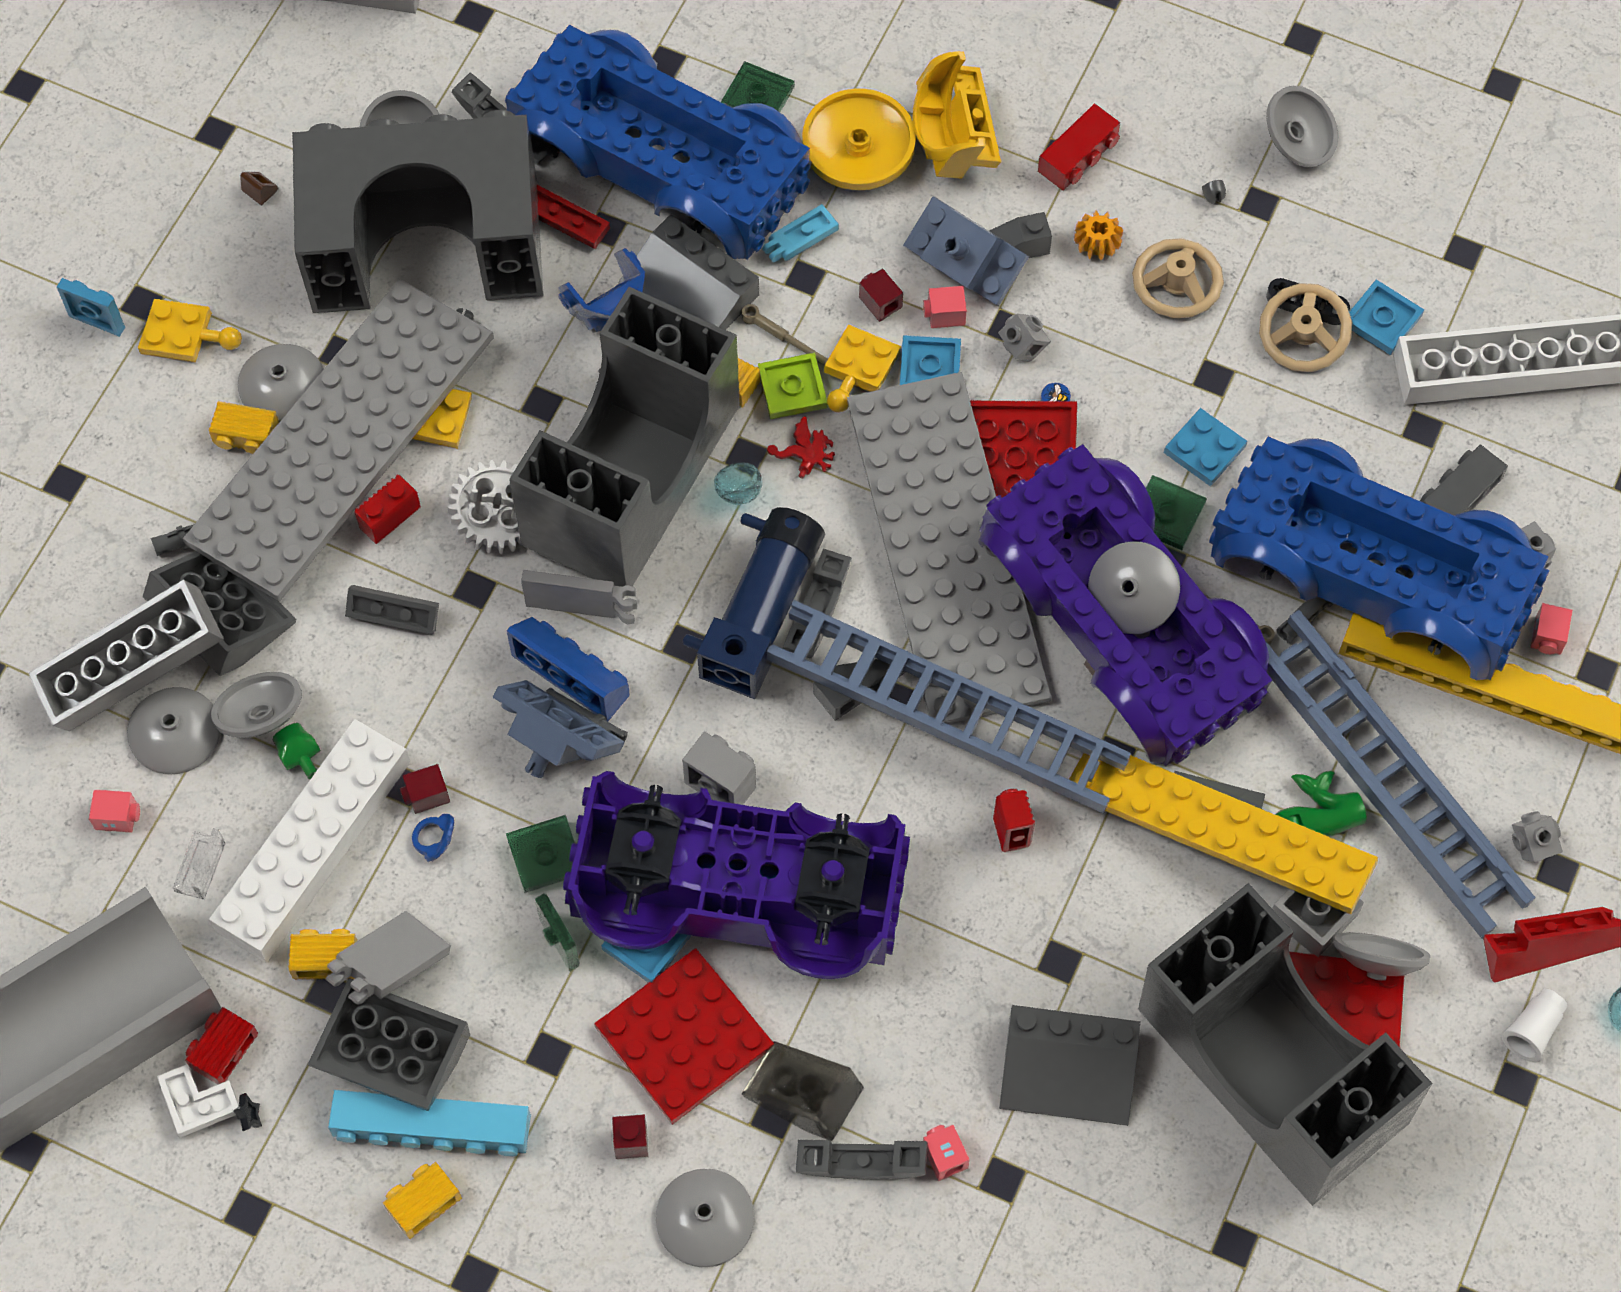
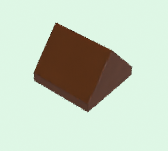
M242 172L240 175L241 190L261 206L278 190L277 185L260 172Z

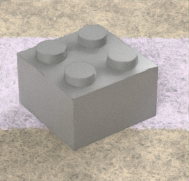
M704 731L682 759L684 783L696 791H699L700 788H706L712 800L743 805L756 789L754 760L745 752L739 751L737 753L728 747V743L722 737L716 734L711 736Z
M1288 889L1274 904L1272 909L1293 931L1292 937L1311 954L1319 957L1334 942L1335 935L1342 933L1358 916L1364 902L1359 899L1352 914H1349L1292 889Z

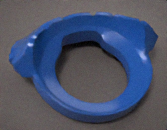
M441 814L440 817H429L419 822L414 828L412 834L413 846L420 854L424 855L427 862L437 859L447 850L452 839L454 817L450 814ZM435 824L444 831L439 843L424 846L418 841L420 831L427 825Z

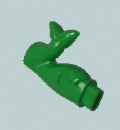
M1334 771L1322 772L1316 778L1304 774L1291 776L1300 789L1323 809L1296 806L1280 810L1275 814L1328 837L1364 825L1367 820L1365 806L1358 792L1333 794L1328 791L1335 775Z

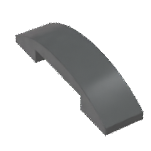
M471 72L452 89L451 93L473 119L483 118L486 113L494 110L507 111L502 104L490 95L492 90ZM530 134L534 163L539 164L548 154L547 149L552 144Z
M823 549L813 572V580L803 604L832 617L852 557ZM796 621L793 622L783 649L794 653L807 626ZM819 632L807 658H813L823 638L822 633Z
M798 1140L796 1173L843 1179H898L926 1175L928 1142L894 1141V1144H832L830 1140Z

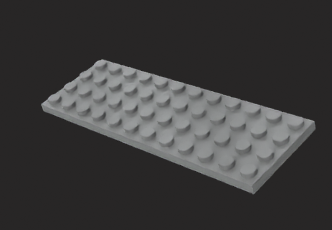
M399 279L183 537L185 545L280 602L493 340V332Z
M962 372L847 397L852 423L912 654L1024 705L1033 706L1050 702L1051 694L1023 592L991 550L985 545L982 548L978 543L981 535L979 530L983 521L982 517L987 509L986 505L996 497ZM932 683L929 684L924 694V700L928 715L936 718L949 691ZM957 695L944 723L953 724L969 720L977 704ZM985 708L981 717L997 713Z

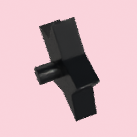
M247 1093L239 1095V1106L233 1110L237 1119H240L242 1131L248 1130L251 1127L258 1128L262 1126L258 1115L260 1103L252 1102Z

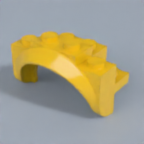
M963 51L948 52L935 57L929 62L916 81L918 91L913 105V127L925 151L926 159L933 160L936 177L962 179L971 166L997 168L1001 163L980 67L962 66L966 60ZM953 87H954L955 96H954V98L952 99V92H953Z

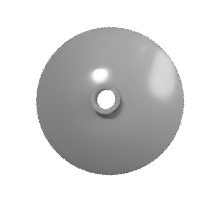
M1288 86L1273 95L1267 107L1266 121L1270 137L1276 148L1287 159L1300 166L1316 167L1328 161L1337 148L1338 129L1335 118L1324 100L1313 91L1301 86Z
M396 90L377 97L367 107L362 116L360 127H367L371 121L377 119H391L399 124L421 123L433 115H438L439 112L422 95L406 90Z
M275 344L265 347L253 354L240 371L238 377L240 399L244 406L276 411L280 422L324 368L312 352L301 346ZM283 371L281 375H274L276 372Z
M1125 542L1110 548L1100 556L1091 571L1088 590L1122 633L1142 634L1158 628L1172 615L1179 600L1180 580L1174 563L1162 550L1143 542ZM1128 581H1132L1134 589L1128 593L1125 591V584Z
M282 672L254 674L234 683L217 698L212 707L211 718L217 730L225 735L237 738L261 736L279 728L294 715L301 703L302 690L298 681L289 674Z
M183 687L162 689L146 697L133 711L127 728L128 743L135 758L146 768L162 774H180L200 766L214 752L220 738V731L217 730L211 718L213 704L201 693ZM167 720H175L172 725H165Z
M1355 932L1339 933L1334 937L1333 944L1337 951L1353 966L1367 971V976L1373 979L1386 980V976H1404L1423 969L1430 961V954L1427 951L1401 940Z
M696 1169L674 1179L663 1191L656 1209V1227L662 1244L672 1256L691 1266L713 1267L730 1261L743 1250L753 1231L754 1209L748 1192L734 1177L715 1169ZM707 1207L711 1212L708 1216L702 1217L698 1214L699 1209Z

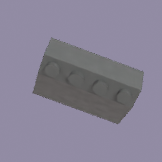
M671 214L652 232L637 254L641 267L645 271L643 293L725 330L742 314L743 307L751 304L759 296V277ZM623 276L617 285L624 282L625 279Z
M197 551L151 571L142 596L146 601H149L182 580L200 588L224 639L198 655L219 676L244 665L293 626L297 620L279 601Z
M348 978L308 1062V1066L429 1111L456 1067L470 1037L468 1023L391 993L382 999L373 994L363 1003L357 1005L348 998L349 994L355 991L350 986L354 979Z
M1012 1005L999 1109L1128 1126L1141 1021Z

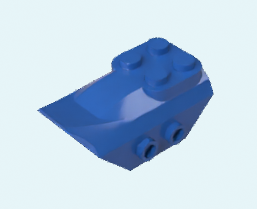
M624 248L614 253L625 279L624 282L587 304L569 282L558 287L561 292L558 294V297L563 306L571 315L583 321L588 330L595 329L598 332L603 329L628 287L643 293L645 271L633 251L629 252Z

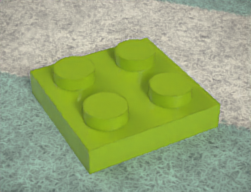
M815 353L758 363L760 380L770 419L828 408Z

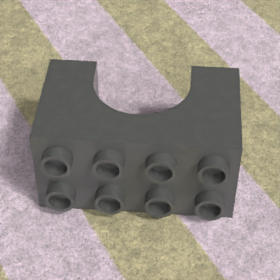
M494 110L486 113L483 118L457 120L450 115L438 114L427 118L425 122L399 124L391 119H377L371 121L367 127L341 129L335 124L320 123L312 126L309 131L292 132L294 251L313 313L371 309L370 271L376 254L386 242L397 234L421 226H441L455 230L467 237L475 245L486 300L543 296L537 176L527 115H515L506 110Z
M628 287L600 332L602 350L600 374L588 408L575 432L565 442L539 430L509 479L521 545L587 577L612 581L614 586L620 587L634 585L740 406L737 335L634 288Z
M1248 883L1148 964L1138 1010L1313 1206L1410 1124L1433 1083L1386 1032L1369 1046L1350 1035L1323 1009L1305 986L1291 960L1289 943L1293 931Z

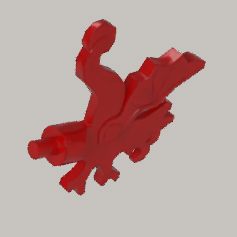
M806 416L801 418L800 423L795 424L796 431L793 433V437L796 439L795 443L797 445L788 446L783 451H778L775 445H769L767 448L768 454L774 455L779 459L791 456L802 459L798 475L802 479L805 475L811 473L815 464H819L822 471L826 472V468L830 469L831 464H827L823 460L829 459L833 461L832 456H835V452L826 454L823 449H827L826 445L828 444L830 447H833V441L824 435L822 429L819 433L817 430L813 431L812 444L810 443L811 434L808 429Z

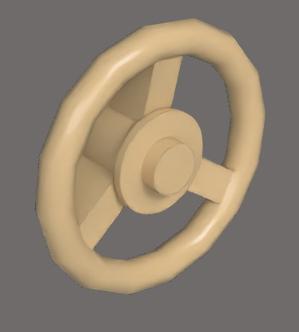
M1182 238L1164 239L1149 246L1137 258L1132 272L1134 289L1143 304L1157 314L1171 318H1190L1207 311L1219 299L1224 285L1222 267L1213 253L1197 242ZM1166 250H1182L1172 253L1166 263L1144 275L1147 263L1155 255ZM1194 254L1203 259L1211 270L1212 285L1206 297L1194 273ZM1162 285L1166 291L1172 294L1181 295L1186 293L1194 305L1189 307H1173L1162 304L1150 295L1147 288Z
M1299 283L1280 290L1268 301L1260 316L1259 335L1265 351L1277 364L1292 371L1313 372L1329 367L1344 354L1351 340L1352 319L1347 305L1334 291L1319 284ZM1304 294L1303 305L1294 311L1290 321L1271 334V321L1277 308L1288 298ZM1316 296L1327 300L1337 311L1341 322L1340 337L1337 342L1323 327L1321 315L1314 308ZM1290 339L1301 345H1310L1317 342L1328 353L1321 358L1311 361L1295 360L1284 355L1277 345Z

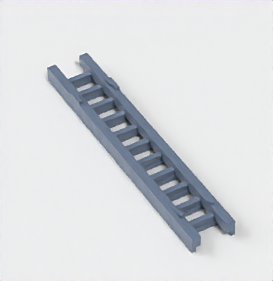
M793 600L789 611V619L807 626L794 653L772 644L767 650V660L1016 773L1029 782L1040 787L1044 786L1104 814L1110 798L1086 788L1088 781H1092L1100 762L1098 760L1124 771L1130 759V752ZM819 632L827 638L835 639L821 666L806 659ZM847 645L862 652L849 679L833 672ZM874 658L890 664L877 691L861 685ZM902 671L920 678L907 705L889 697ZM930 683L949 691L936 718L917 710ZM957 695L977 704L964 731L944 723ZM985 708L1005 717L992 744L972 735ZM1013 721L1033 729L1021 757L1001 749V745ZM1042 734L1062 743L1049 770L1029 761ZM1070 747L1090 755L1078 783L1057 774Z
M1300 610L1290 615L1287 622L1302 639V642L1293 644L1281 652L1279 657L1266 642L1269 654L1267 674L1481 939H1483L1484 935L1493 931L1497 926L1483 909L1486 904L1506 890L1522 909L1528 907L1536 897L1354 677L1355 674L1343 659L1335 654ZM1310 649L1321 665L1297 680L1286 665ZM1329 673L1341 688L1317 704L1305 688ZM1348 696L1360 712L1336 728L1324 712ZM1368 720L1379 733V736L1355 751L1343 736ZM1387 743L1399 760L1377 775H1374L1363 759ZM1406 767L1418 783L1394 799L1382 783ZM1427 792L1438 807L1413 823L1402 808ZM1447 817L1458 831L1433 847L1423 833ZM1467 841L1478 855L1453 872L1443 857ZM1487 866L1498 880L1476 896H1473L1472 891L1466 888L1463 882Z

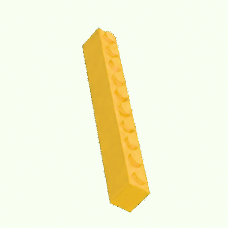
M1353 612L1338 654L1621 754V704L1612 702L1610 698L1603 695H1592L1582 691L1575 685L1561 684L1553 681L1547 675L1533 674L1511 663L1505 664L1502 671L1496 670L1491 680L1470 678V666L1465 659L1445 644L1441 653L1434 655L1436 647L1432 653L1428 651V646L1433 640L1432 638L1421 634L1402 632L1397 633L1391 639L1386 637L1384 625Z

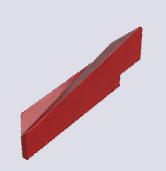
M1597 907L1515 920V933L1486 934L1483 938L1491 979L1493 982H1499L1621 947V920L1614 917L1613 910Z

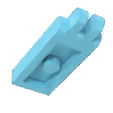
M821 204L771 234L768 238L769 242L763 246L762 250L765 254H770L769 259L772 262H776L781 258L788 261L838 231L839 224Z

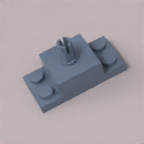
M934 196L903 246L919 255L925 262L998 306L1030 257Z
M527 680L498 686L493 695L494 699L502 703L503 709L517 714L507 735L534 751L525 767L527 773L533 770L531 775L534 777L542 778L544 776L549 761L556 766L579 759L592 761L620 753L625 741Z

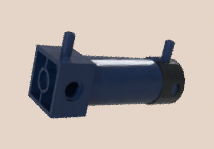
M784 507L772 509L766 520L747 513L742 515L740 520L742 525L760 532L756 539V548L722 620L714 617L704 640L686 634L682 642L684 646L698 651L697 659L700 679L752 699H756L772 664L771 661L767 660V650L774 643L807 570L810 569L825 537L824 529L817 521L800 511Z

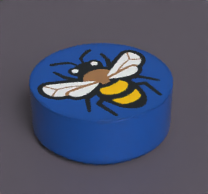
M1050 383L1043 388L1041 393V401H1070L1071 398L1069 389L1061 383Z

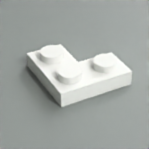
M188 1064L157 1076L180 1138L236 1115L233 1110L239 1104L229 1080L199 1092Z

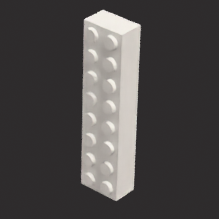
M1621 314L1400 336L1393 356L1404 405L1621 383Z
M354 719L209 918L214 931L267 963L410 764L406 748Z

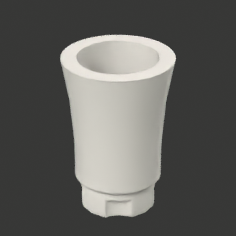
M1543 989L1536 997L1531 999L1514 1023L1502 1033L1501 1038L1505 1046L1524 1060L1531 1062L1540 1061L1552 1034L1563 1019V1013L1568 1007L1565 999L1550 989Z

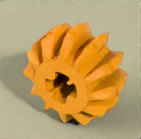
M1096 210L1093 213V217L1085 213L1082 221H1078L1076 224L1075 244L1079 245L1080 253L1088 252L1087 256L1089 259L1093 255H1098L1099 259L1102 260L1104 254L1112 257L1115 249L1121 247L1123 229L1118 226V218L1109 219L1110 215L1108 212L1101 216Z

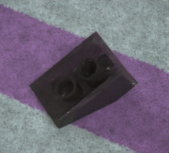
M773 1041L774 1046L767 1051L743 1090V1097L808 1133L833 1141L863 1091L864 1086L850 1067Z

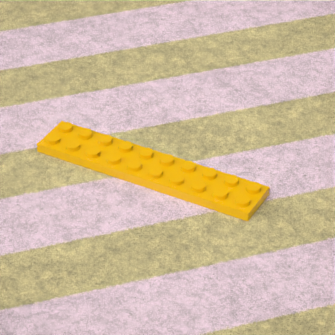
M1083 753L1069 780L1078 783L1090 755ZM1130 755L1129 762L1124 771L1098 760L1100 762L1092 781H1088L1086 788L1110 798L1105 810L1106 812L1349 914H1352L1378 863L1377 856Z

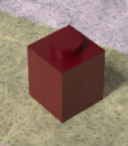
M883 268L876 273L867 274L859 283L860 300L879 322L903 307L902 290Z
M438 764L402 775L405 786L401 787L400 790L405 805L412 804L415 814L450 803L448 791Z
M645 1114L612 1117L616 1159L649 1157Z

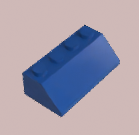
M530 617L507 629L512 657L594 714L600 713L604 715L606 721L612 718L630 696L628 680L624 675L616 670L613 672L608 670L597 656L593 654L587 655L582 652L575 641L568 637L564 639L556 634V630L546 621H541L540 623L535 618Z

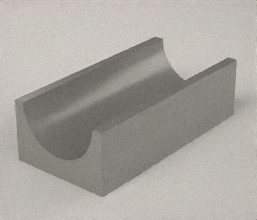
M146 887L0 976V1152L206 1023L212 1013L218 1014L221 1006L210 986L195 967Z

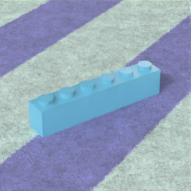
M334 1090L328 1128L332 1136L336 1137V1140L346 1143H353L356 1139H366L374 1145H388L389 1141L401 1142V1145L407 1148H420V1145L424 1144L433 1145L434 1149L441 1151H451L453 1147L466 1148L467 1152L483 1154L485 1150H495L500 1155L513 1157L517 1156L518 1153H526L531 1114L528 1106L435 1099L429 1111L384 1094Z

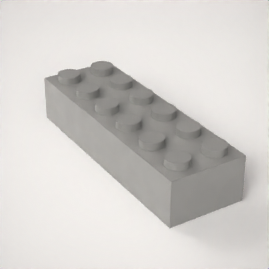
M182 580L29 672V676L52 725L70 732L222 641L224 638L200 588Z

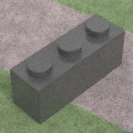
M1480 444L1473 452L1467 450L1459 459V466L1454 471L1448 469L1439 480L1440 485L1435 490L1433 488L1428 489L1420 501L1453 516L1471 511L1503 479L1508 465Z

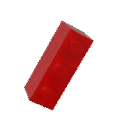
M1094 103L1039 156L1037 172L1062 191L1070 184H1076L1082 177L1084 170L1089 166L1093 167L1096 165L1102 153L1107 148L1112 149L1120 139L1119 129L1121 122Z

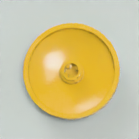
M847 89L827 96L810 111L803 126L802 144L810 148V167L826 182L844 189L870 190L892 182L907 169L915 152L916 134L913 120L907 110L892 97L871 89Z

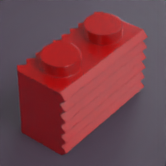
M401 475L391 478V482H387L386 486H382V490H377V493H373V497H368V501H364V505H359V508H355L359 529L375 544L379 543L421 508L418 492Z
M1008 789L996 797L993 820L1002 852L1026 848L1031 845L1035 820H1033L1034 815L1031 814V803L1028 802L1029 797H1027L1025 790Z
M222 1007L218 1014L214 1012L209 1016L204 1026L206 1031L199 1040L194 1039L186 1050L187 1058L185 1059L191 1069L217 1085L228 1079L247 1049L250 1048V1045L258 1036V1032L253 1024L227 1010L225 1007Z

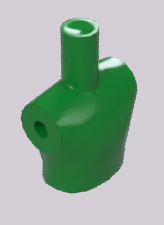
M292 723L278 731L272 740L286 770L300 765L307 778L311 779L317 771L311 758L321 750L313 736L307 733L300 723Z

